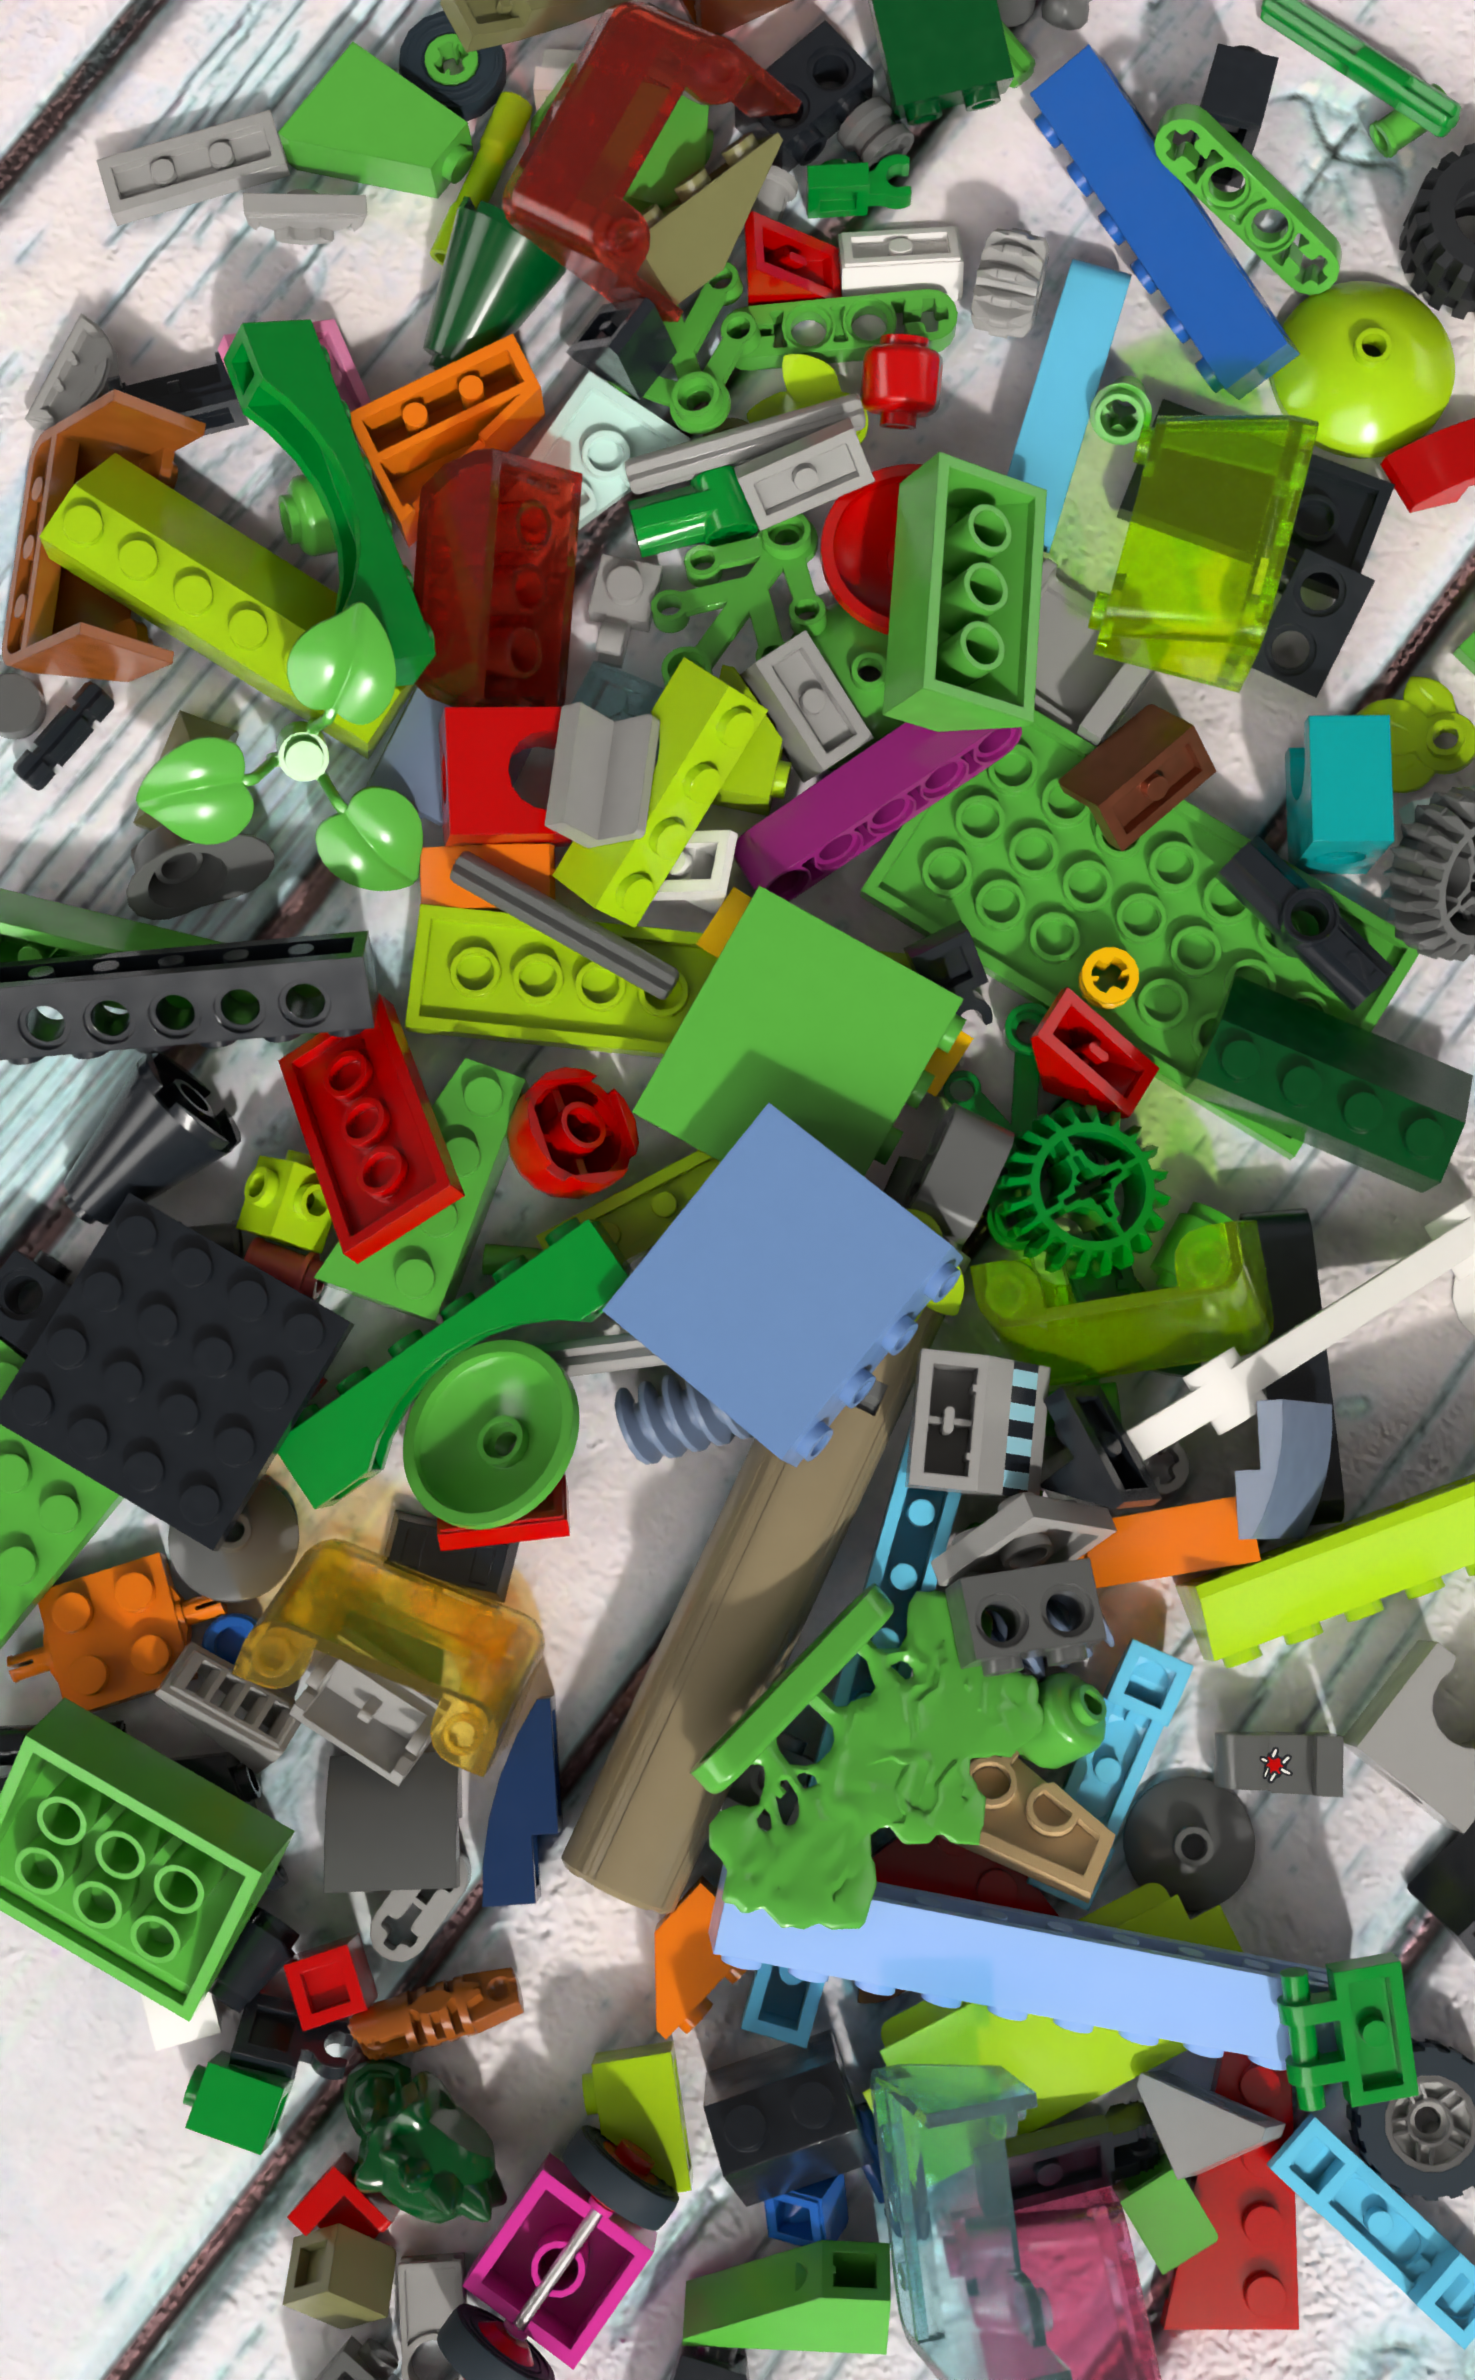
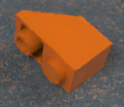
M703 1875L679 1900L674 1912L666 1914L657 1923L654 1932L656 2031L665 2039L677 2027L688 2034L714 2005L706 1996L724 1977L731 1984H734L747 1971L728 1965L721 1960V1955L713 1954L708 1930L717 1889Z

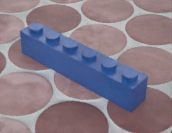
M1088 44L1030 93L1041 110V113L1034 118V121L1054 149L1063 144L1074 160L1066 166V170L1086 197L1095 192L1106 210L1099 214L1098 218L1110 237L1118 246L1127 241L1138 257L1137 260L1130 264V267L1143 287L1151 295L1159 289L1169 304L1170 308L1162 315L1173 333L1183 344L1192 339L1203 357L1195 365L1206 383L1215 393L1224 388L1225 391L1240 400L1299 356L1300 353L1196 196L1156 156L1154 146L1156 136L1107 62Z

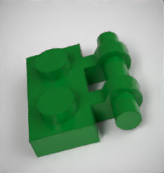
M1392 1952L1325 1964L1329 1991L1318 1993L1310 1992L1307 1969L1290 1967L1281 1970L1280 1978L1283 1995L1277 1998L1280 2023L1288 2028L1291 2055L1287 2056L1285 2063L1288 2083L1296 2086L1299 2109L1312 2112L1325 2108L1326 2100L1323 2085L1342 2082L1343 2096L1352 2108L1419 2095L1401 1961ZM1333 2022L1337 2051L1321 2053L1318 2050L1315 2025Z

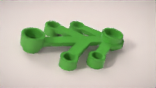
M629 229L623 234L621 240L631 234ZM729 262L726 263L723 271L704 284L685 322L679 305L658 310L677 351L669 363L673 364L678 381L658 376L643 398L670 407V414L675 424L681 430L690 434L711 432L726 420L731 409V397L725 384L740 356L748 355L755 351L761 341L760 330L755 318L750 313L745 311L731 313L721 324L722 340L703 372L700 368L696 355L722 306L733 304L740 298L743 292V283L736 267ZM731 279L730 284L725 288H714L719 281ZM742 328L750 329L746 336L740 339L732 338L737 330ZM607 380V382L610 385L615 387L617 390H619L632 400H638L634 396L630 395L626 391L622 390L621 388L617 387L616 385L612 384ZM709 402L704 408L693 411L697 404Z
M802 513L759 531L756 537L715 547L697 545L686 553L684 565L687 579L693 586L699 588L682 592L677 590L659 592L651 602L655 626L662 632L676 633L687 626L690 616L722 609V611L695 647H679L671 651L664 658L661 666L664 687L667 686L683 657L713 674V667L749 617L758 644L756 661L786 643L782 639L769 593L770 588L782 572L793 600L789 605V620L792 631L798 635L806 630L810 638L824 631L827 625L826 606L824 601L815 594L807 563L814 558L817 552L818 535L814 525ZM787 542L794 543L791 545H782ZM700 563L712 564L710 568L705 570L695 569V566ZM756 563L747 576L719 582L723 569ZM674 607L680 609L673 615L662 614V611L667 608ZM805 612L817 614L815 618L810 620L799 618V615Z

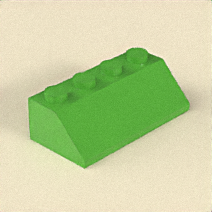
M940 451L899 483L883 702L884 716L936 732L1027 727L1034 723L1047 490Z

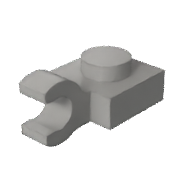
M602 554L588 609L589 620L602 623L596 644V652H599L598 664L622 669L631 629L644 632L650 631L653 619L651 602L660 590L663 577L662 566Z

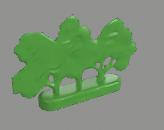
M876 1583L867 1587L844 1608L691 1769L690 1774L706 1791L718 1794L736 1781L750 1765H761L764 1767L765 1781L759 1805L751 1807L743 1805L732 1806L719 1811L709 1824V1847L718 1855L727 1869L722 1900L725 1903L734 1904L741 1913H751L763 1908L781 1928L794 1927L804 1930L816 1924H821L831 1930L860 1929L866 1922L877 1885L875 1862L871 1857V1835L879 1828L890 1827L904 1844H927L936 1835H944L951 1843L979 1845L981 1830L984 1826L986 1797L978 1790L977 1783L970 1775V1760L972 1758H987L994 1755L1011 1758L1018 1749L1023 1747L1041 1731L1044 1724V1710L1038 1703L1039 1688L1037 1680L1033 1675L1014 1672L984 1677L982 1666L960 1668L946 1593L938 1590L930 1592L916 1591L908 1604L907 1636L900 1647L877 1648L870 1639L891 1617L894 1611V1603ZM983 1610L981 1626L985 1634L991 1638L993 1618L986 1610ZM858 1653L867 1661L875 1689L870 1696L853 1700L847 1706L837 1707L822 1692V1689ZM899 1661L906 1662L913 1669V1676L905 1679L891 1666ZM809 1704L833 1728L834 1743L825 1757L815 1764L805 1766L789 1764L779 1750L777 1737ZM801 1773L815 1776L817 1784L809 1788H803L797 1776ZM783 1780L789 1782L797 1794L799 1803V1817L794 1824L789 1826L783 1824L776 1797L781 1799L787 1792L780 1785ZM764 1809L771 1817L772 1828L768 1831L760 1828L757 1822V1818Z

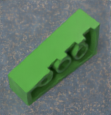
M465 1058L432 1105L465 1196L359 1264L343 1254L338 1241L314 1278L328 1287L437 1326L443 1323L444 1320L440 1312L456 1299L509 1156L507 1127L517 1101L530 1088L526 1079Z

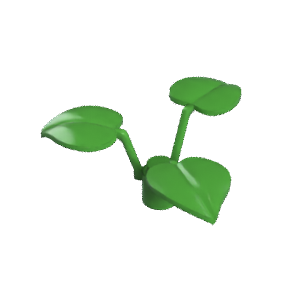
M356 602L342 612L313 625L294 643L287 660V678L291 690L297 700L307 708L325 711L317 719L312 718L308 722L296 721L286 725L277 737V752L267 754L266 760L253 772L244 774V755L236 743L221 737L204 736L188 740L166 753L148 771L138 789L136 802L141 810L181 838L198 844L210 845L229 841L238 836L248 825L253 815L254 802L247 787L258 784L275 767H281L286 775L297 781L316 779L330 803L338 812L323 820L315 833L317 850L326 867L346 883L367 890L393 891L413 885L419 878L423 830L418 812L411 801L395 789L369 786L356 792L347 805L326 771L329 763V751L321 730L333 723L336 714L353 724L365 725L371 723L385 711L394 694L396 685L395 659L388 636L376 615L364 602Z

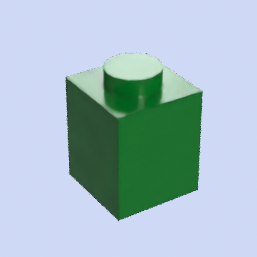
M221 2050L208 2062L207 2067L198 2064L190 2078L183 2104L192 2107L185 2128L261 2155L274 2140L295 2079L229 2064L231 2053Z

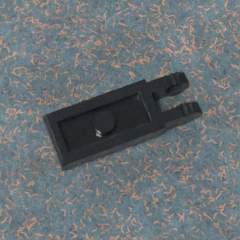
M1137 2100L1136 2102L1129 2101L1128 2104L1112 2105L1105 2116L1100 2114L975 2146L979 2200L986 2215L993 2217L1116 2185V2180L1139 2175L1141 2171L1147 2173L1150 2169L1154 2170V2166L1158 2165V2160H1160V2150L1158 2142H1155L1154 2138L1148 2137H1152V2133L1156 2132L1144 2102Z

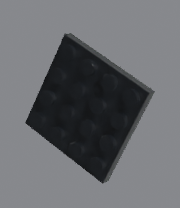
M128 1193L0 1400V1424L212 1551H219L354 1327V1324L131 1193Z

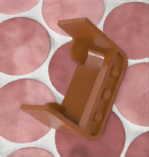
M113 389L48 428L39 436L30 456L2 641V659L5 665L29 673L130 682L173 664L174 651L153 645L152 639L148 637L146 625L143 622L131 619L132 610L49 559L39 536L72 486L114 453H117L174 490L178 478V466L174 463L175 451L204 436L206 423Z

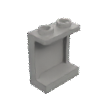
M1047 558L1042 567L1034 709L1098 747L1109 737L1162 664L1172 639L1153 626L1143 637L1056 577L1058 564Z

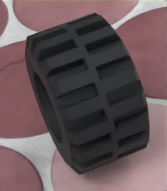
M1475 143L1465 145L1460 156L1453 151L1441 159L1437 169L1431 168L1403 223L1404 229L1399 239V250L1405 251L1400 263L1404 274H1415L1410 286L1416 294L1419 295L1426 291L1431 295L1428 305L1437 311L1440 310L1442 305L1453 308L1451 317L1464 320L1468 312H1475V243L1463 234L1456 219L1464 216H1475Z

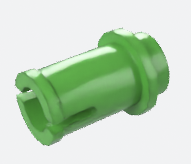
M1435 83L1431 84L1433 87L1447 95L1439 85ZM1396 109L1380 120L1374 121L1369 126L1370 136L1375 147L1386 158H1392L1399 150L1428 131Z

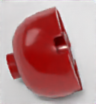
M562 1067L542 1075L517 1101L507 1127L509 1155L518 1173L534 1189L550 1197L580 1200L603 1191L625 1175L629 1170L627 1168L630 1159L637 1154L639 1138L636 1120L625 1099L614 1088L607 1093L601 1086L593 1083L592 1080L597 1075L586 1069Z

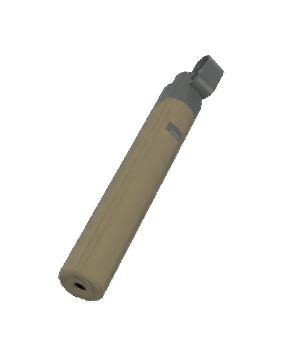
M954 1103L941 1119L922 1161L899 1156L883 1192L905 1209L922 1211L936 1221L943 1238L964 1258L958 1265L964 1276L971 1259L961 1249L979 1221L1013 1145L1014 1132ZM925 1307L921 1316L916 1321L918 1329L913 1338L898 1354L893 1356L888 1352L872 1372L876 1377L872 1389L854 1408L850 1409L847 1406L843 1408L829 1426L833 1429L830 1441L813 1460L807 1462L803 1458L799 1465L794 1467L779 1459L757 1439H754L561 1856L564 1866L575 1876L582 1878L595 1888L647 1911L653 1910L659 1914L674 1912L709 1836V1824L719 1813L731 1787L730 1785L718 1794L709 1793L690 1774V1771L700 1758L783 1673L915 1384L918 1353L922 1348H931L946 1315Z

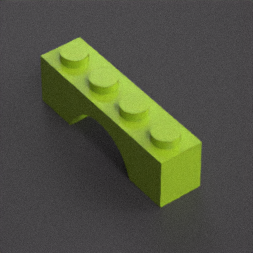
M683 657L651 710V714L660 720L659 755L653 773L645 835L640 839L586 848L573 841L552 876L593 908L636 928L759 727L768 709Z

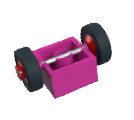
M584 2125L576 2132L565 2148L562 2155L563 2162L549 2152L472 2263L462 2285L503 2316L505 2321L477 2306L460 2304L452 2311L437 2336V2343L441 2352L464 2380H555L551 2366L534 2345L527 2340L528 2336L570 2368L575 2369L653 2255L657 2238L656 2231L666 2223L679 2201V2196L672 2186H668L663 2179H659L650 2172L655 2162L643 2149L624 2138L616 2146L601 2134L600 2129Z

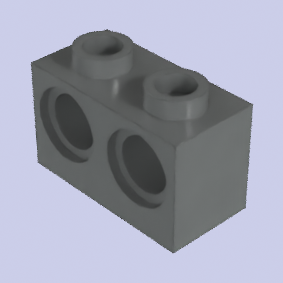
M1090 1558L958 1579L945 1589L960 1668L982 1666L984 1677L1021 1671L1024 1669L1022 1659L1045 1655L1048 1666L1080 1662L1088 1659V1648L1107 1639ZM1049 1599L1061 1602L1068 1609L1071 1616V1625L1068 1631H1061L1049 1622L1046 1615V1605ZM983 1610H993L999 1613L1005 1620L1007 1636L1004 1642L992 1640L983 1631L981 1626Z

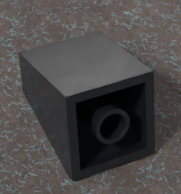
M832 2029L810 2036L807 2048L787 2044L706 2072L703 2108L721 2171L725 2180L746 2207L874 2163Z

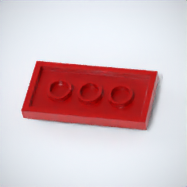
M380 993L378 994L379 1006L374 1028L365 1029L361 1033L349 1037H335L328 1034V1032L319 1033L278 1060L342 1252L357 1264L465 1196L394 1005Z

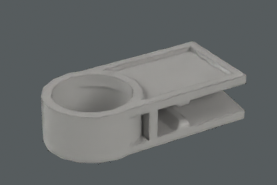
M465 2252L402 2256L401 2263H398L402 2354L401 2374L403 2380H420L412 2364V2355L416 2348L424 2342L437 2341L439 2331L452 2311L460 2304H467V2289L462 2286L466 2278ZM459 2374L458 2378L455 2379V2380H464V2379H463V2377Z

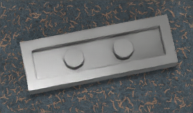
M271 110L96 160L110 210L117 226L291 176Z

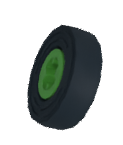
M444 11L429 15L420 20L408 31L400 48L399 74L465 121L475 119L486 113L497 103L505 87L507 61L502 45L466 53ZM449 59H455L456 65H459L462 60L463 71L456 75H451L448 68L444 74L442 63Z

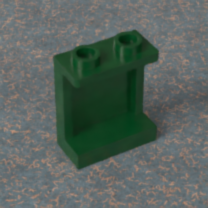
M868 0L890 94L891 118L894 121L906 118L909 126L921 125L940 118L943 115L942 109L964 104L966 111H977L991 107L1001 101L1000 95L1007 91L1014 78L997 0Z

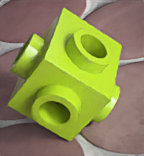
M294 1150L287 1151L285 1160L259 1155L255 1170L250 1174L245 1185V1201L236 1228L287 1247L322 1254L333 1222L310 1155Z

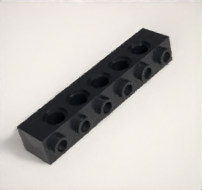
M369 931L0 962V1060H8L9 1063L15 1065H26L37 1062L45 1056L72 1054L77 1059H93L114 1050L136 1049L140 1053L153 1054L163 1052L173 1045L200 1043L201 1046L206 1048H221L242 1039L264 1038L268 1042L281 1043L294 1040L301 1034L328 1032V1034L335 1037H349L359 1034L365 1029L375 1027L379 1006ZM310 984L317 987L322 992V995L318 997H305L299 994L294 989V986ZM235 989L249 991L258 1001L252 1003L240 1002L233 998L229 991ZM168 995L182 996L189 1000L193 1007L184 1009L175 1007L165 997ZM107 1000L118 1002L127 1009L128 1013H112L101 1002ZM48 1006L54 1008L62 1015L63 1019H50L40 1013L37 1007Z

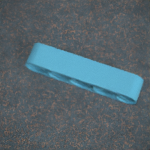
M1074 258L1068 271L1007 474L1009 477L1047 490L1043 552L1046 553L1050 552L1090 418L1091 403L1097 395L1132 274Z

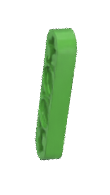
M1189 103L1175 105L1167 110L1160 120L1154 144L1156 156L1161 163L1291 288L1299 293L1308 295L1320 294L1330 289L1337 280L1342 258L1341 245L1336 237L1206 110L1198 105ZM1175 130L1182 135L1190 130L1196 133L1194 145L1188 141L1182 142L1179 146L1173 143ZM1201 154L1206 160L1202 167L1198 168L1197 165ZM1220 168H1235L1245 178V184L1237 191L1224 192L1214 186L1211 181V175ZM1274 209L1284 214L1288 225L1280 232L1266 233L1258 229L1254 223V217L1262 210ZM1301 233L1299 245L1297 246L1293 241L1297 234ZM1303 254L1311 260L1316 259L1320 255L1324 257L1323 268L1321 269L1315 264L1308 266L1306 269L1302 267Z
M933 289L745 306L735 309L731 313L737 311L750 313L755 318L760 330L761 341L755 351L748 355L740 356L735 367L748 371L782 368L783 357L788 354L809 355L827 364L863 361L866 351L870 347L880 344V337L875 340H863L853 332L852 325L854 321L860 316L867 314L875 315L882 319L887 328L883 334L885 335L896 334V313H903L902 325H905L904 334L926 337L930 340L929 348L941 352L951 344L955 337L958 312L955 302L947 294ZM923 312H933L935 321H939L937 331L926 332V327L921 322ZM812 320L823 326L826 335L817 345L803 346L792 337L791 332L793 328L802 321ZM775 324H782L783 347L775 348ZM742 329L737 330L732 338L740 339Z

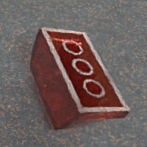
M490 448L474 450L444 464L422 486L419 501L413 593L423 620L430 625L433 631L436 655L414 684L428 698L451 707H562L565 705L582 473Z

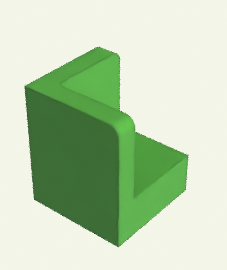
M1166 2153L1160 2156L1158 2165L1154 2166V2170L1150 2169L1147 2173L1141 2171L1139 2175L1124 2178L1117 2182L1116 2185L1111 2186L1162 2275L1218 2240L1215 2228L1185 2178L1177 2180Z

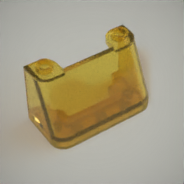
M333 1538L315 1544L304 1553L245 1639L231 1674L262 1687L272 1689L290 1686L304 1675L311 1663L315 1650L328 1654L440 1700L430 1730L433 1747L439 1756L451 1765L484 1777L509 1744L542 1660L545 1639L543 1630L536 1620L521 1611L394 1562L381 1554L349 1541Z

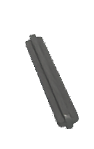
M464 851L453 865L450 879L458 886L658 999L665 1000L676 986L680 974L675 967L473 853Z

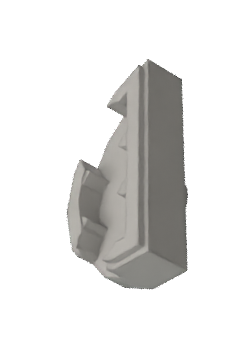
M296 189L287 194L243 193L244 215L248 225L255 230L260 226L274 230L276 241L281 243L298 245L330 243L334 240V231L350 226L355 232L363 225L367 217L366 195L319 194L310 189Z
M82 313L25 417V420L35 429L47 430L109 392L107 378L119 375L117 353L108 337L99 325Z

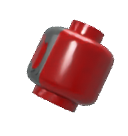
M885 334L880 337V344L870 347L864 354L860 400L864 409L872 414L880 415V427L897 430L916 429L917 418L928 417L938 410L940 405L943 359L937 351L929 348L930 340L928 338L911 334Z

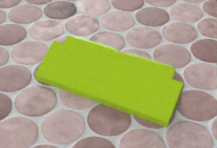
M1147 1883L1078 1919V1921L1243 1952L1220 1904L1190 1919L1178 1894L1170 1897L1167 1890L1158 1883ZM924 2000L891 2017L883 2024L881 2039L885 2048L879 2052L892 2077L862 2093L913 2193L916 2194L975 2163V2146L1033 2132L1134 2079L1141 2073L1147 2072L1183 2053L1187 2049L1181 2042L1160 2038L1155 2046L1137 2044L1121 2037L1117 2030L1096 2026L1093 2027L1091 2033H1077L1059 2027L1053 2022V2018L1028 2014L1027 2019L1023 2021L1009 2020L992 2014L988 2011L986 2005L962 2001L959 2008H946Z

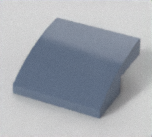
M421 679L418 681L366 787L382 786L397 790L411 801L420 819L426 818L443 827L439 722L445 707L483 706ZM532 748L522 750L510 759L508 771L512 786H514Z
M1287 1399L1257 1401L1260 1469L1235 1471L1239 1540L1302 1539L1319 1504L1327 1476L1332 1440V1404Z

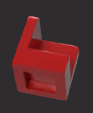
M359 1933L300 1952L283 1965L303 2031L366 2011L378 1998Z
M344 2152L300 2199L287 2218L305 2236L316 2225L321 2229L340 2223L375 2239L380 2232L384 2233L394 2222L400 2209L381 2192L363 2193L359 2191L351 2175V2170L356 2162Z

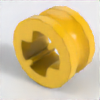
M1104 947L1094 951L1086 959L1078 976L1079 989L1083 998L1092 1006L1100 1009H1115L1122 1006L1134 993L1139 982V969L1135 960L1126 951L1116 947ZM1112 964L1122 971L1118 981H1125V988L1121 990L1118 987L1112 986L1105 993L1095 986L1099 976H1092V970L1096 967L1099 970L1105 971Z

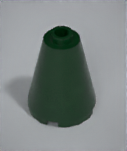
M464 196L459 208H457L423 349L432 355L428 366L436 371L512 333L515 334L566 273L572 258L559 245H557L553 255L538 246L543 233L519 218L482 200L477 209H475L471 198Z

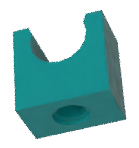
M1390 715L1308 716L1304 722L1305 747L1288 748L1285 753L1288 862L1307 874H1367L1394 842Z

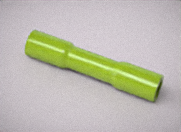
M502 92L480 138V148L457 200L450 206L433 243L430 256L442 266L457 208H459L464 196L471 198L475 209H477L481 200L487 203L490 202L506 163L513 157L533 113L532 105L518 94L512 92Z

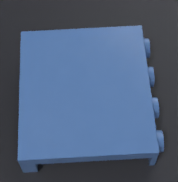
M768 1103L602 1311L779 1459L797 1467L803 1458L809 1462L826 1447L833 1435V1429L829 1426L843 1408L847 1406L852 1409L866 1397L876 1380L872 1372L888 1352L894 1356L902 1351L910 1342L918 1329V1323L914 1320L928 1302L932 1300L937 1303L951 1291L961 1274V1271L956 1267L964 1258L944 1238L776 1107Z

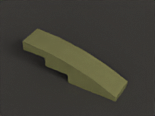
M441 0L440 5L466 53L520 41L562 28L632 0Z

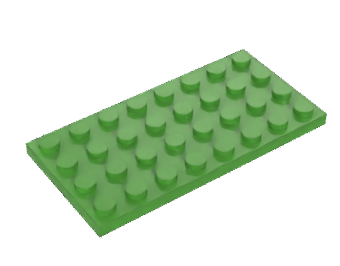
M1034 709V723L1027 727H1022V736L1013 750L902 825L862 887L860 897L925 937L961 920L971 934L987 975L1029 1001L1042 1005L1048 1010L1059 992L1069 987L1160 1068L1155 1078L1287 1159H1293L1303 1142L1185 1092L1233 977L1238 975L1372 1032L1419 955L1417 950L1408 947L1404 941L1395 938V926L1285 861L1310 887L1322 889L1330 894L1338 904L1340 916L1396 969L1354 1011H1351L1298 958L1289 957L1279 951L1272 941L1270 930L1215 878L1231 858L1251 841L1249 838L1183 800L1123 852L1107 842L1089 807L1065 794L1058 783L1062 776L1097 747ZM1304 911L1291 913L1292 925L1298 932L1307 936L1318 935V922L1314 916ZM1104 947H1116L1126 951L1135 960L1139 969V982L1134 993L1122 1006L1115 1009H1100L1092 1006L1083 998L1079 989L1078 976L1086 959L1094 951ZM1112 964L1105 971L1095 967L1092 970V976H1099L1095 986L1105 993L1112 986L1123 990L1125 988V981H1118L1122 971Z

